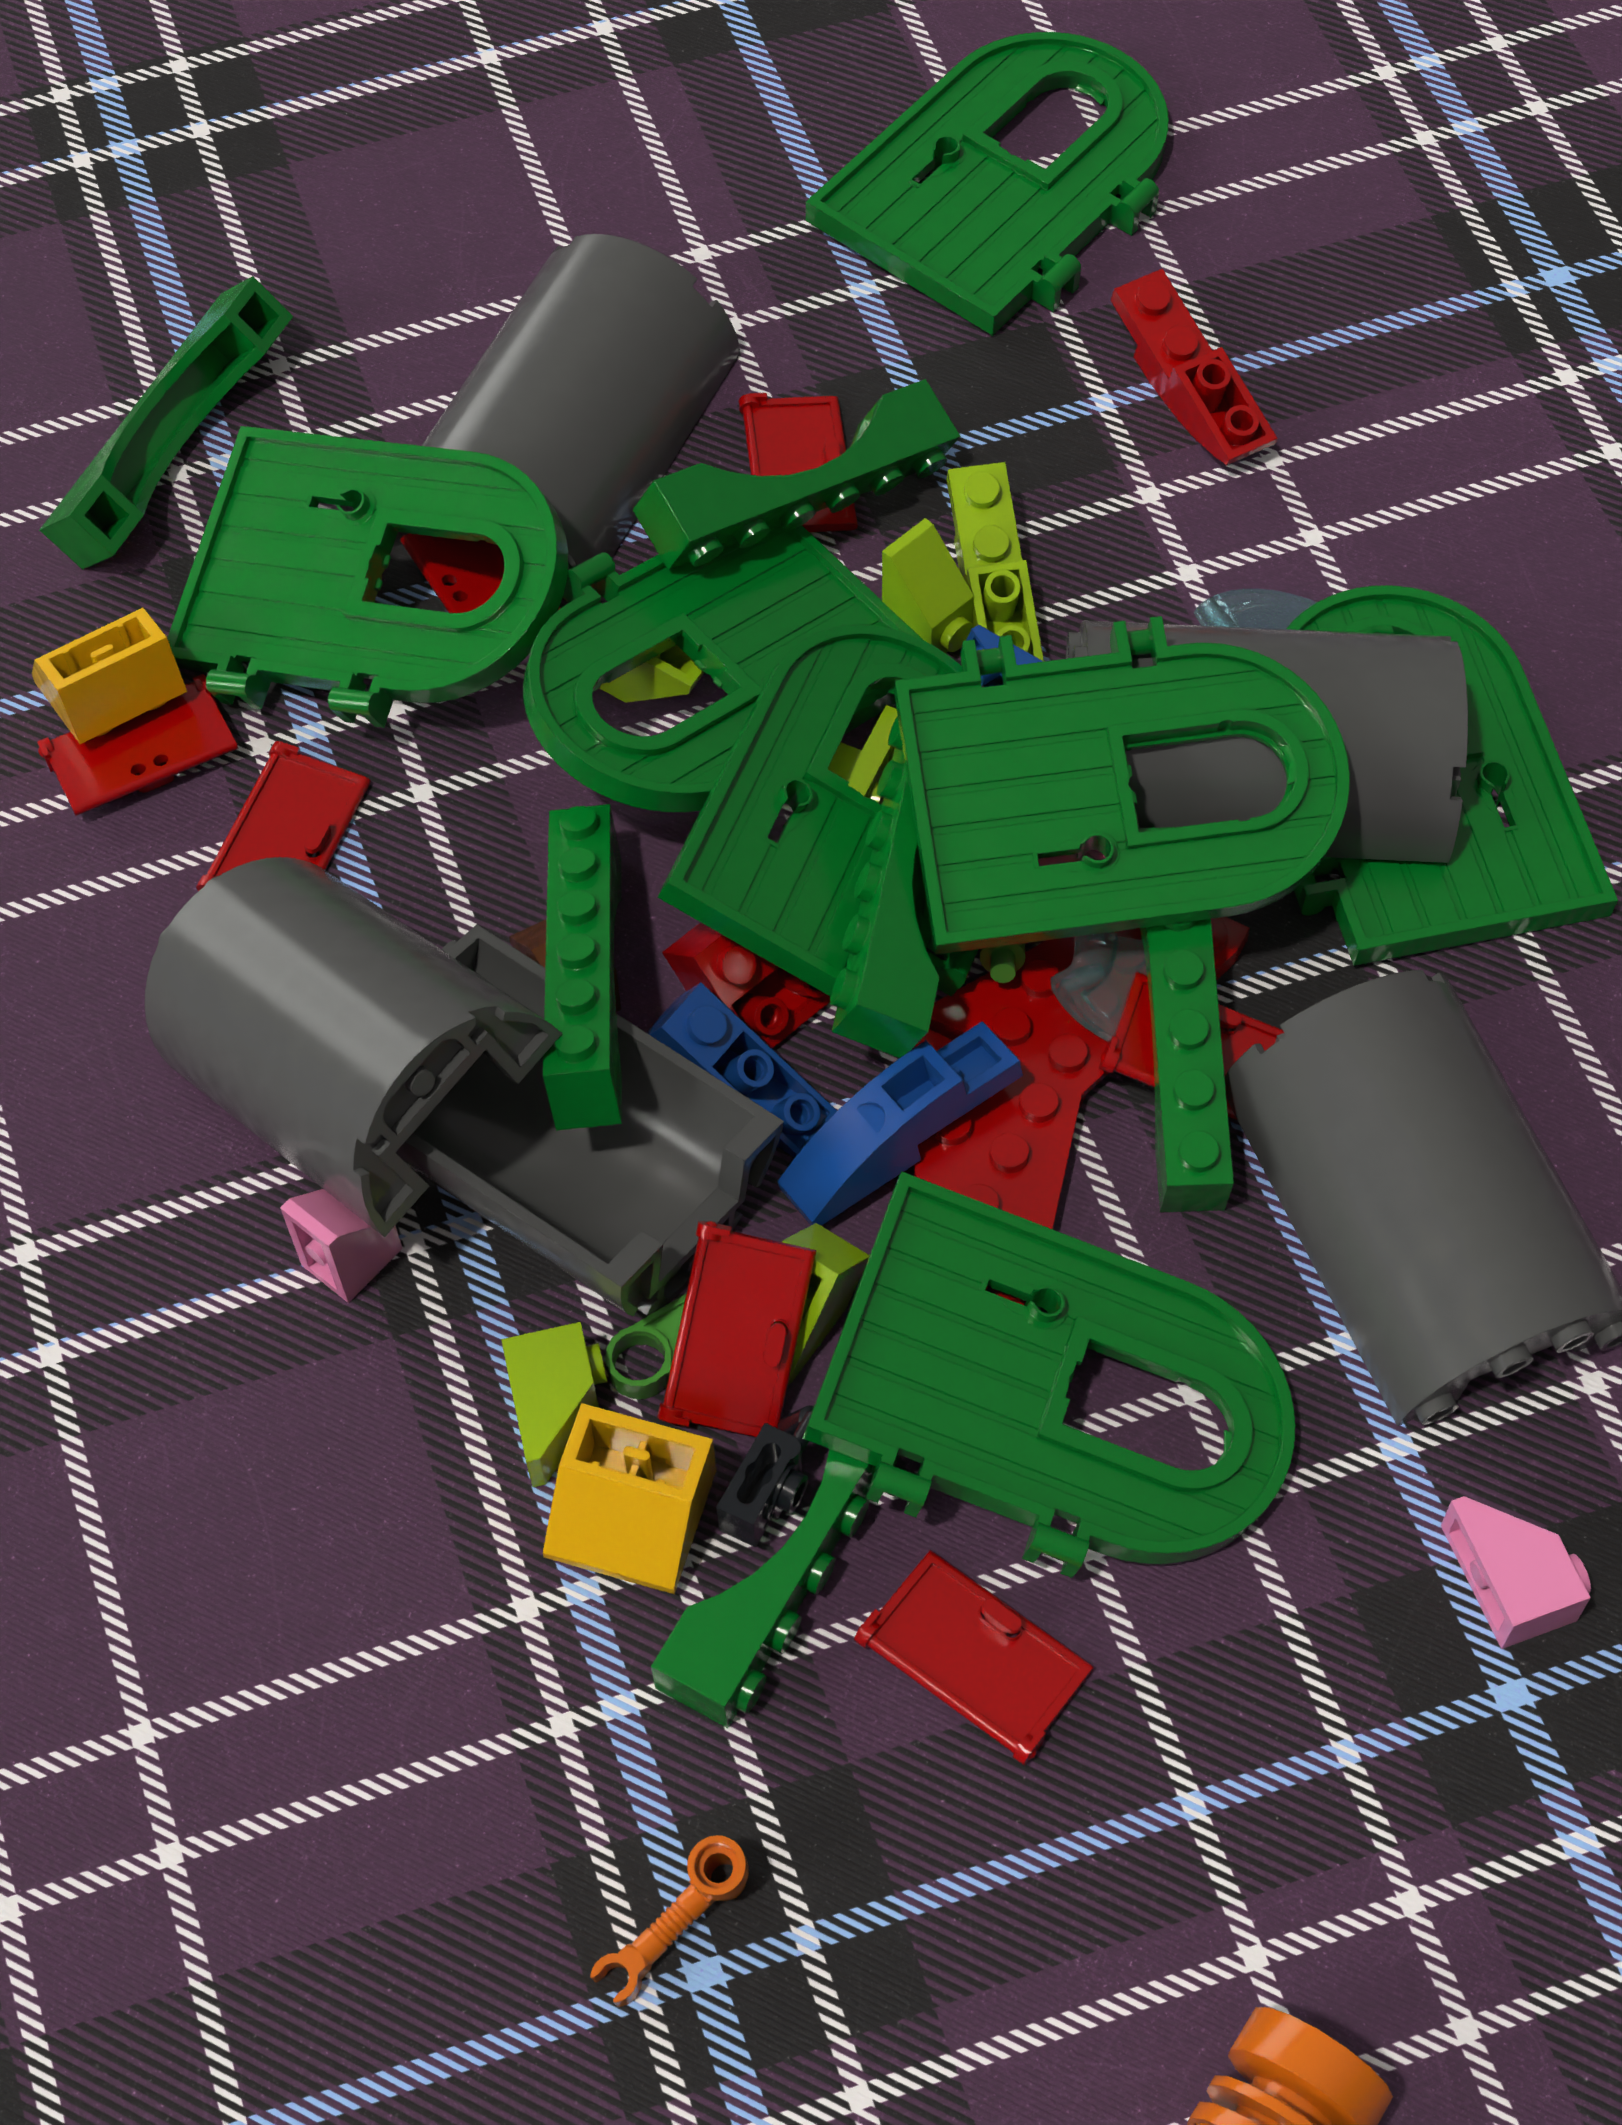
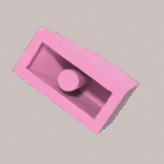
M324 1189L289 1198L280 1207L301 1265L348 1303L403 1249L396 1225L386 1237H383Z
M1465 1496L1451 1501L1441 1523V1528L1501 1649L1578 1621L1591 1598L1589 1595L1591 1583L1581 1559L1576 1554H1568L1558 1534Z

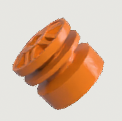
M1255 2007L1228 2054L1235 2069L1250 2084L1229 2076L1215 2075L1206 2091L1213 2103L1199 2101L1187 2125H1378L1393 2095L1387 2084L1369 2065L1330 2036L1290 2014L1270 2007Z

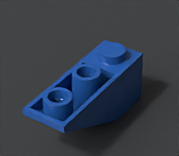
M701 982L677 997L646 1032L783 1120V1128L777 1147L793 1158L797 1156L816 1132L837 1112L829 1102Z

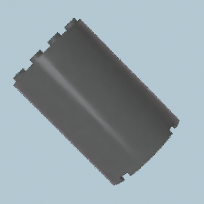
M605 234L576 236L570 245L564 247L558 245L551 253L421 446L488 454L503 459L524 472L547 497L562 522L568 547V570L602 552L608 553L613 558L637 519L633 508L651 483L665 475L739 357L740 347L736 332L718 300L711 301L709 304L692 287L697 278L674 260L646 245L623 237Z
M1084 620L1081 623L1079 632H1068L1066 659L1111 653L1110 634L1113 622ZM1126 622L1127 631L1147 629L1149 623ZM1164 624L1167 646L1189 643H1220L1258 652L1277 661L1298 675L1317 693L1327 706L1337 723L1348 756L1350 779L1347 808L1342 825L1325 857L1449 863L1461 815L1463 800L1461 797H1455L1461 782L1460 767H1466L1468 739L1466 676L1462 653L1457 641H1451V636ZM1151 654L1132 656V669L1153 666ZM1230 737L1126 751L1128 765H1131L1133 774L1128 785L1136 793L1138 804L1134 806L1139 828L1183 827L1237 819L1239 821H1246L1252 817L1272 812L1280 804L1285 794L1286 774L1280 759L1268 746L1251 738Z
M287 857L264 858L251 861L210 879L182 907L170 925L161 933L157 949L151 961L145 989V1015L149 1034L155 1048L165 1062L383 1237H386L429 1187L396 1154L397 1150L481 1054L484 1053L503 1074L519 1084L562 1035L552 1024L326 870L308 861Z
M478 924L458 941L452 940L442 948L450 956L544 1019L545 967ZM618 1014L616 1016L622 1075V1124L556 1131L543 1079V1056L521 1082L517 1084L503 1074L482 1053L397 1150L396 1154L409 1167L626 1314L634 1316L636 1311L640 1310L648 1315L674 1299L689 1284L698 1241L696 1236L698 1222L713 1221L717 1224L731 1226L732 1231L735 1229L743 1214L737 1211V1208L745 1201L748 1182L755 1187L761 1185L776 1151L784 1121Z
M1423 970L1398 972L1372 979L1312 1005L1280 1025L1284 1033L1277 1035L1274 1045L1265 1051L1261 1044H1254L1232 1065L1224 1076L1226 1099L1397 1426L1416 1418L1420 1420L1422 1425L1431 1424L1443 1419L1458 1408L1456 1402L1471 1379L1493 1371L1496 1378L1513 1374L1533 1361L1531 1354L1554 1346L1557 1353H1562L1571 1349L1574 1352H1578L1594 1344H1597L1601 1351H1605L1622 1344V1287L1449 979L1439 972L1431 977L1433 981H1429Z

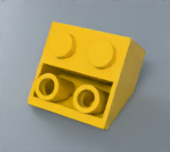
M144 608L136 610L35 659L31 674L37 687L79 744L94 737L105 735L113 728L149 710L160 708L167 701L187 692L166 635Z
M581 1403L559 1463L543 1548L544 1558L675 1595L716 1473L713 1439Z

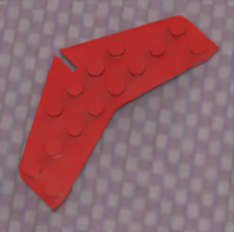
M1227 917L1211 919L1216 980L1235 964L1248 941L1250 930L1249 927ZM1140 928L1046 940L1025 952V962L1016 971L1014 979L1010 982H996L991 978L990 972L958 989L952 997L947 995L934 1002L929 1031L912 1049L927 1040L937 1051L983 1021L1020 1060L1023 1076L918 1144L921 1160L914 1164L915 1177L1053 1229L1079 1108L1089 1091L1109 1074L1099 1069L1100 1057L1104 1053L1107 1043L1114 1036L1135 972L1138 971L1147 975ZM986 1287L985 1291L1022 1305L1026 1303L1022 1299L991 1287Z

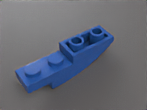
M983 1021L937 1051L925 1040L866 1084L816 1132L777 1181L780 1190L810 1225L817 1223L822 1226L898 1176L901 1171L904 1172L919 1162L921 1156L918 1144L1022 1077L1020 1060Z

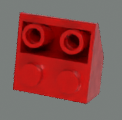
M701 922L662 952L686 991L700 982L703 983L771 1049L830 1002L829 995Z

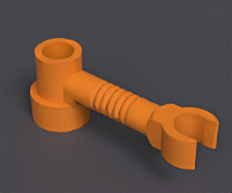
M719 1835L709 1836L699 1841L688 1857L687 1870L690 1885L676 1898V1902H672L671 1907H667L666 1912H662L661 1917H657L656 1922H652L650 1928H646L632 1943L627 1944L618 1953H611L601 1957L595 1963L590 1976L594 1982L602 1980L613 1968L622 1967L627 1969L629 1975L628 1983L613 1999V2003L617 2007L628 2005L635 2000L641 1990L642 1979L651 1970L652 1964L668 1949V1946L673 1944V1941L678 1939V1935L683 1934V1930L688 1929V1925L693 1924V1920H697L716 1900L729 1901L742 1893L748 1879L749 1865L744 1852L735 1841ZM723 1864L733 1866L732 1874L726 1881L721 1883L711 1881L712 1872L716 1867Z

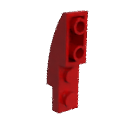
M1163 268L1114 289L1110 301L1137 344L1133 356L1135 361L1164 403L1196 441L1225 465L1234 463L1276 444L1278 440L1276 434L1223 347L1215 350L1211 349Z

